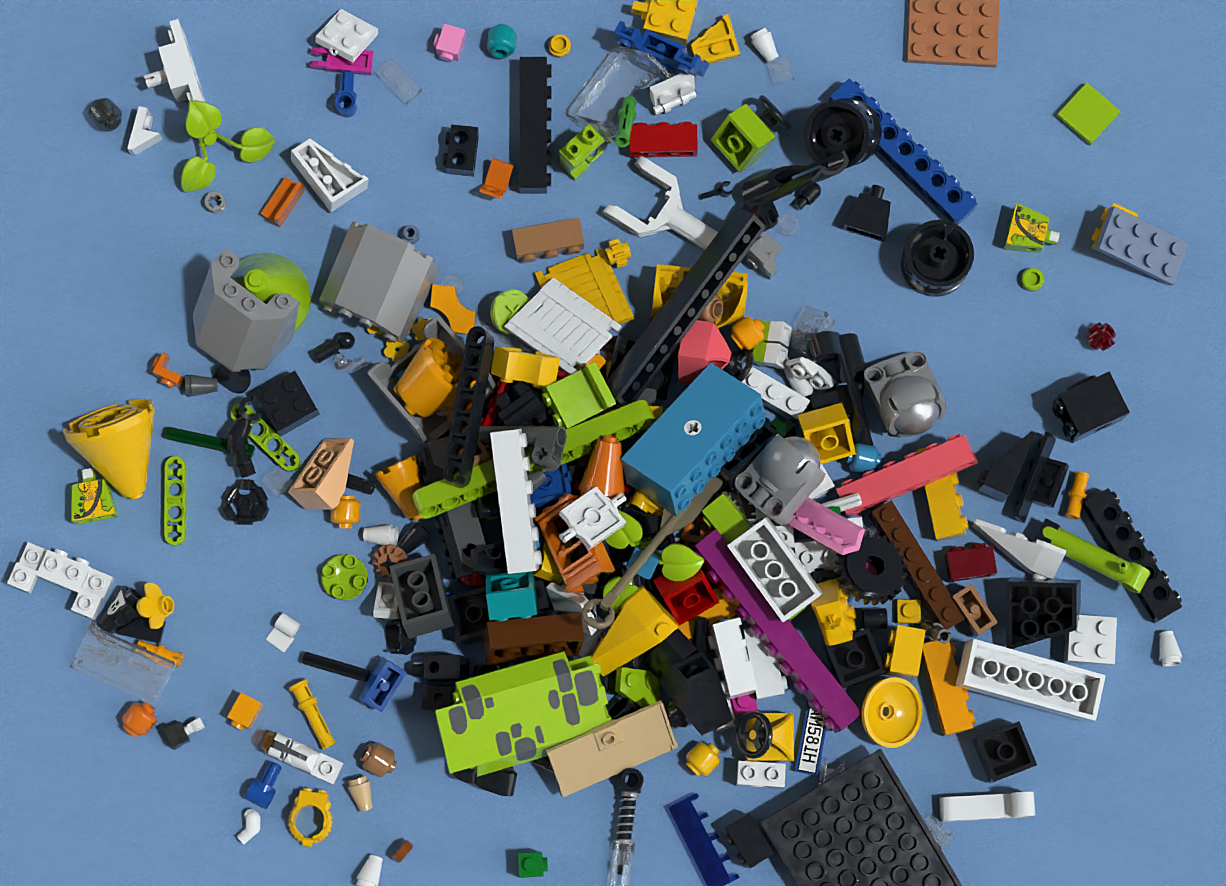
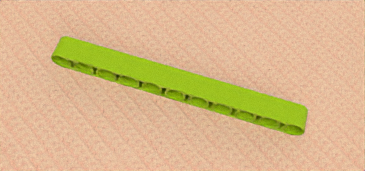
M639 400L566 429L567 439L560 465L592 453L597 440L603 439V435L615 436L617 441H622L648 430L656 422V419L647 401ZM524 447L525 457L528 456L530 461V471H527V474L538 469L545 472L541 465L536 464L532 459L534 447ZM492 459L473 467L470 483L464 488H457L446 479H442L416 490L412 495V499L420 517L428 519L476 500L477 497H483L496 492L497 483L494 460ZM460 473L455 474L454 479L458 478Z

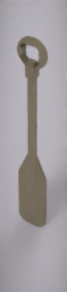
M719 475L711 478L704 490L691 500L688 508L681 511L677 516L665 508L663 509L660 530L612 590L603 599H592L584 604L582 617L587 625L595 629H603L612 624L615 618V611L612 605L666 536L689 526L722 486L723 480ZM594 605H600V608L609 612L610 615L606 616L603 623H597V620L591 616L588 617L587 613L591 611Z

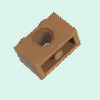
M972 584L952 596L965 617L964 623L974 638L998 623Z

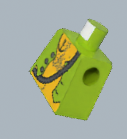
M1016 203L1012 211L1003 249L1039 253L1043 248L1044 242L1057 245L1060 232L1048 229L1050 221L1048 216Z
M94 468L81 470L83 483L72 485V522L79 525L119 517L108 482L105 479L96 480Z

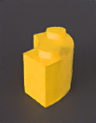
M495 346L491 374L500 377V381L513 383V380L532 383V386L536 388H545L546 385L556 382L559 357L537 351L536 354L521 352L522 349Z

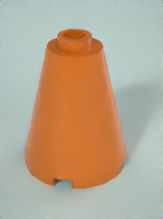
M603 435V439L597 440L578 487L580 495L583 496L596 486L603 495L610 499H613L619 493H623V496L625 495L623 466L621 462L622 449L621 442L617 441V437Z

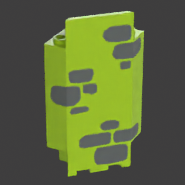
M564 651L456 682V692H453L455 704L435 710L450 774L470 768L475 769L478 777L547 756L546 749H550L611 721L605 706L608 704L605 688L599 678L601 673L600 664L594 665L591 656L568 662Z

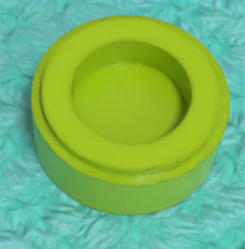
M1029 268L1021 276V285L1027 291H1037L1044 283V275L1037 268Z

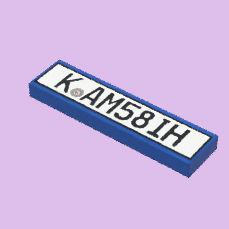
M807 700L794 772L818 776L827 727L823 723L824 719L822 716L811 709L808 704L809 700Z

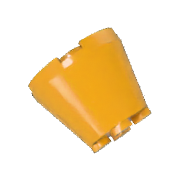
M429 338L421 345L405 372L393 387L396 394L406 403L404 405L405 409L411 415L417 413L426 418L455 404L463 359L460 356L456 357L451 351L445 349L447 344L437 338ZM473 381V382L470 384V388L473 387V384H474L476 381Z

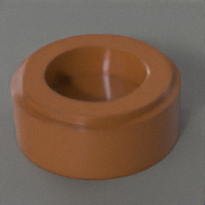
M406 840L392 858L397 863H400L413 848V844Z

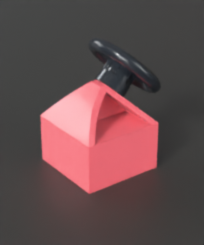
M697 320L680 344L678 353V383L691 384L710 363L730 375L733 374L736 379L742 382L752 368L753 354L745 348L731 354L725 339L714 322ZM747 357L746 365L741 372L742 364Z

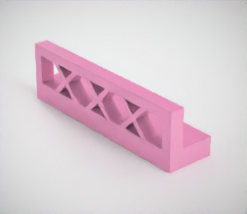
M809 497L793 514L792 520L788 523L790 526L841 555L858 551L865 531L864 528Z

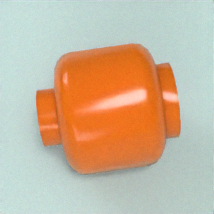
M145 701L143 704L133 703L122 716V722L124 723L122 727L134 737L147 735L157 722V717L154 714L155 708Z

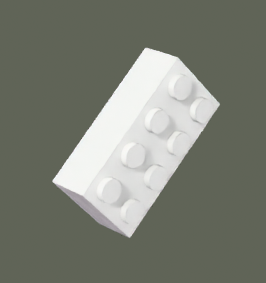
M768 517L727 545L782 622H785L823 594Z

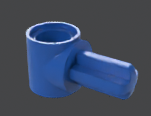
M349 71L341 73L340 91L336 93L335 98L337 111L343 117H351L357 111V94L353 92L354 74ZM343 101L352 102L348 108L340 107Z
M269 762L260 781L256 779L250 785L245 799L267 809L275 795L276 790L273 788V785L282 767L275 762Z

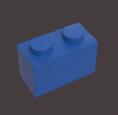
M382 656L358 697L363 702L383 712L407 672Z

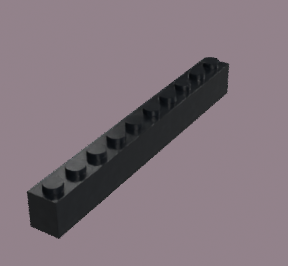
M739 207L735 209L606 381L616 404L623 407L637 401L765 230L766 226L754 214Z

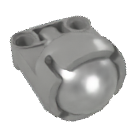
M914 351L874 364L864 371L865 391L870 395L886 430L891 434H897L900 437L922 434L933 427L937 419L940 420L944 416L947 408L946 400L927 364V357L924 353Z
M777 434L767 442L764 449L747 469L736 477L735 487L749 502L779 525H786L792 520L793 514L822 483L826 474L820 469L819 452L810 441L796 436L783 438Z

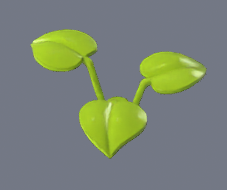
M189 100L185 127L190 136L200 141L198 145L202 150L203 159L194 156L186 162L181 175L182 190L184 192L201 190L213 182L216 175V167L212 162L207 161L208 155L205 145H213L217 138L241 149L240 158L242 160L257 162L269 154L275 143V137L262 127H252L242 135L241 144H237L215 132L214 129H217L222 122V115L215 106L204 101Z
M618 510L619 514L625 519L626 524L606 538L605 541L617 549L626 548L629 544L632 547L637 546L645 549L650 541L647 540V537H642L641 525L630 515ZM682 544L667 546L663 550L661 557L658 549L654 551L658 556V563L663 565V575L672 581L689 579L699 571L704 563V558ZM613 577L607 582L603 591V598L612 590L621 577ZM632 580L612 605L615 614L621 612V606L624 601L639 589L636 585L631 584Z

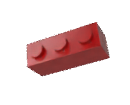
M688 121L680 122L679 125H670L668 122L647 125V123L638 122L632 126L629 140L630 158H638L639 156L645 158L697 157V124H692V122Z

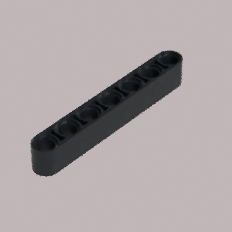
M480 326L471 328L466 337L443 468L444 478L457 488H464L471 480L494 349L493 336ZM484 336L483 340L480 343H477L478 339ZM480 358L479 363L474 366V362ZM476 381L474 387L470 388V384ZM472 403L471 408L466 411L468 404ZM468 426L467 431L462 433L463 428ZM464 448L463 454L458 456V452ZM460 471L458 478L454 479L455 473Z

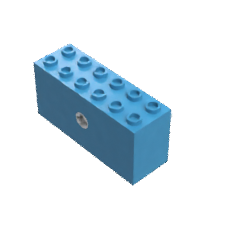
M710 363L621 458L627 483L677 516L681 511L688 508L691 500L704 490L709 480L719 474L721 467L733 459L736 451L749 441L754 431L763 426L765 413L761 394Z

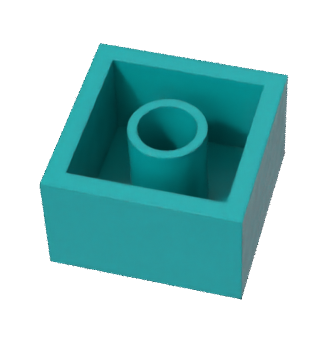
M533 571L486 575V599L489 620L506 621L514 617L526 619L532 617V615H537Z

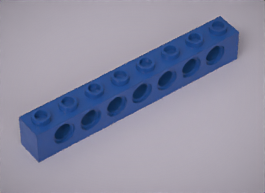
M849 78L830 96L829 102L841 98H856L870 105L879 117L882 133L890 132L894 136L893 139L887 140L881 135L877 151L948 221L959 225L975 210L978 204L975 196L969 191L965 192L959 186L960 182L953 175L949 176L943 170L944 167L938 160H933L927 155L928 151L923 145H917L911 139V134L905 128L901 129L895 123L896 120L890 113H884L879 108L880 104L873 97L869 98L863 92V87L858 82H853ZM905 147L909 150L910 154L902 155L898 149ZM922 163L926 170L918 171L914 165ZM938 179L941 181L942 186L935 187L931 184L930 180ZM947 195H955L958 201L955 203L948 201Z

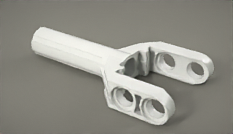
M639 156L634 163L635 166L640 169L643 175L669 190L665 194V199L668 201L656 219L650 216L648 225L618 206L607 204L603 214L639 238L672 229L705 250L718 232L683 210L677 178L645 157Z

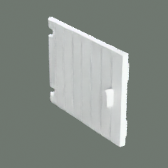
M554 277L504 326L507 331L535 351L559 357L558 368L568 375L577 372L573 368L576 364L583 367L612 338V335L608 332L610 329L618 332L622 328L619 323L561 284Z

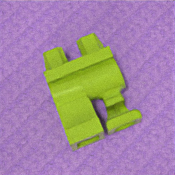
M588 124L559 150L561 154L559 165L575 181L590 168L588 163H592L605 151L601 146L605 140ZM596 149H598V152L595 156H589Z

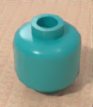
M507 24L493 26L488 32V51L494 57L500 59L507 58L513 54L516 49V31Z

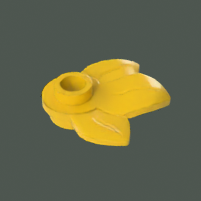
M145 583V597L138 600L136 608L142 617L149 618L151 629H158L162 627L165 617H168L174 611V601L170 596L162 594L158 585Z

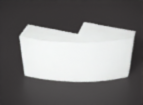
M799 357L788 360L785 363L798 380L808 379L810 385L817 391L832 388L836 383L827 371L807 358Z

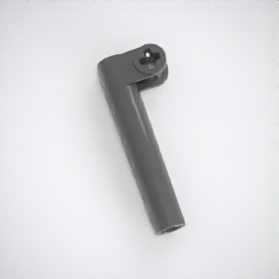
M468 426L463 428L462 433L467 431ZM480 426L478 438L483 445H492L491 432L521 428L522 433H526L527 447H534L532 452L533 461L541 465L542 469L549 473L556 471L560 467L567 439V433L563 426Z

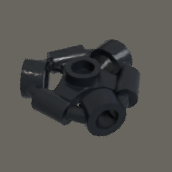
M241 479L234 487L231 486L224 497L225 503L224 507H222L227 519L237 522L238 525H253V522H262L270 510L267 505L268 497L262 486L259 487L254 483V480ZM239 489L254 490L251 495H242L239 493ZM231 503H236L239 506L240 514L236 516L232 509ZM256 503H260L261 505L258 507L255 515L252 516V508Z

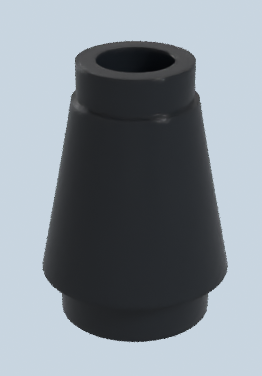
M417 522L409 527L397 546L407 555L427 542L430 533L423 525Z

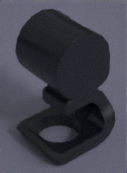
M656 515L644 519L643 526L648 541H651L660 530L662 516ZM674 533L666 536L665 542L659 545L657 549L662 550L671 544H675Z

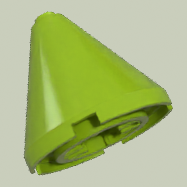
M258 253L239 261L238 270L230 278L265 304L278 293H287L299 301L295 333L305 322L311 306L310 287L302 270L288 258L273 253Z

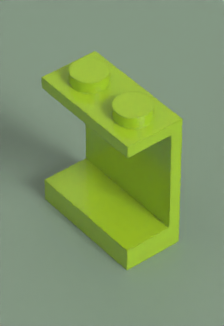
M596 362L542 389V398L548 407L551 406L554 412L552 417L555 424L563 426L565 430L616 404Z

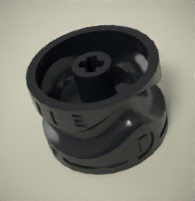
M841 98L817 107L808 117L803 135L806 149L815 162L845 150L849 159L846 168L863 163L876 152L881 141L882 130L879 117L870 105L856 98ZM828 162L821 164V166L828 168Z
M931 220L918 226L910 235L901 256V271L908 285L918 293L930 297L945 296L955 291L965 280L974 261V247L971 238L964 229L947 220Z

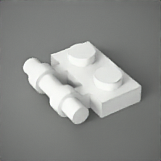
M681 73L650 87V97L654 104L652 108L655 115L662 112H670L671 108L680 104H688L689 100L697 97L694 91V75H684Z

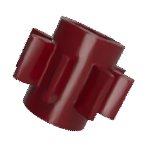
M1098 322L1088 329L1090 335L1087 336V340L1095 350L1101 348L1104 351L1115 344L1112 339L1116 337V333L1109 324L1104 323L1102 325L1101 322Z

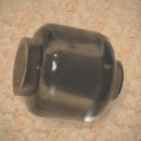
M101 98L91 103L88 117L101 131H113L121 124L122 112L112 100Z

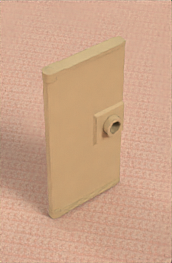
M660 700L617 720H611L597 726L587 733L550 749H546V753L556 777L560 795L564 798L678 748V743L674 738L664 705Z

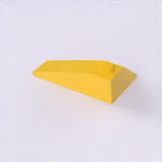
M643 586L624 601L621 606L622 610L616 620H613L608 633L604 638H601L591 654L594 665L600 664V674L603 677L661 643L678 628L672 613Z

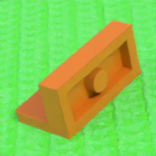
M285 177L261 212V216L281 228L304 193L303 184L300 182L295 183Z

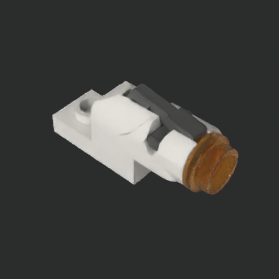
M268 732L261 745V749L265 750L266 754L333 785L344 763L277 732Z

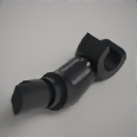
M247 396L240 402L238 410L240 419H236L226 433L227 448L231 450L232 455L236 456L234 462L236 467L239 468L242 478L256 473L251 456L247 454V444L249 443L248 437L252 429L250 424L259 422L263 414L258 412L256 415L250 416L244 410L246 406L252 404L253 396Z

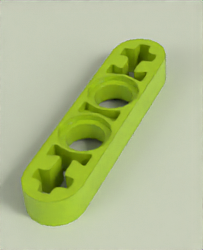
M240 403L231 409V417L234 422L238 417L237 411L239 410ZM249 406L244 408V410H247L246 413L248 415H256ZM262 419L257 423L250 424L252 427L255 424L264 426L262 435L255 436L250 431L249 437L283 470L295 472L301 466L299 455ZM274 439L280 442L279 450L275 452L268 450V443ZM285 448H287L288 450L285 451V454L289 458L296 457L294 459L296 464L294 466L290 464L285 466L286 460L282 456L279 459L276 457L281 455Z
M178 456L170 457L165 463L164 536L165 540L175 547L184 544L187 537V465ZM177 461L182 466V468L177 470V476L179 478L182 477V480H169V477L174 478V471L170 469V466H174V462ZM173 484H180L182 486L180 495L172 496L169 490ZM180 507L182 515L178 519H172L169 515L171 508ZM170 522L175 524L182 523V526L177 525V532L182 535L175 542L173 538L169 537L170 534H174V526H169Z

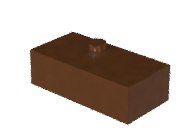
M580 613L487 622L482 643L486 666L532 661L564 651L567 657L578 656L585 638Z

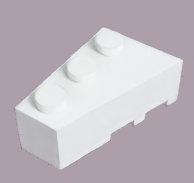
M311 139L291 150V162L330 212H333L368 188L369 178L351 169L350 165L341 162L331 152Z
M740 617L713 624L709 632L710 636H707L710 650L714 649L716 658L713 659L716 671L721 673L722 681L720 682L724 694H727L728 700L753 694L757 691L751 660L748 659L745 648L747 646L746 640L742 638L739 625H742Z

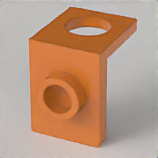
M493 158L485 184L480 188L479 192L501 199L506 193L514 165Z

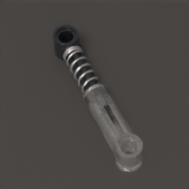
M634 768L625 770L620 778V791H622L621 797L623 798L620 800L622 805L619 808L621 813L618 816L620 820L617 824L619 827L618 832H616L617 840H612L606 886H616L617 875H622L620 886H630L635 843L631 842L633 841L631 837L632 833H634L633 825L636 824L634 822V817L636 816L635 808H637L636 800L639 799L638 795L641 794L644 782L642 773ZM634 774L638 777L639 782L635 787H629L625 783L627 775Z

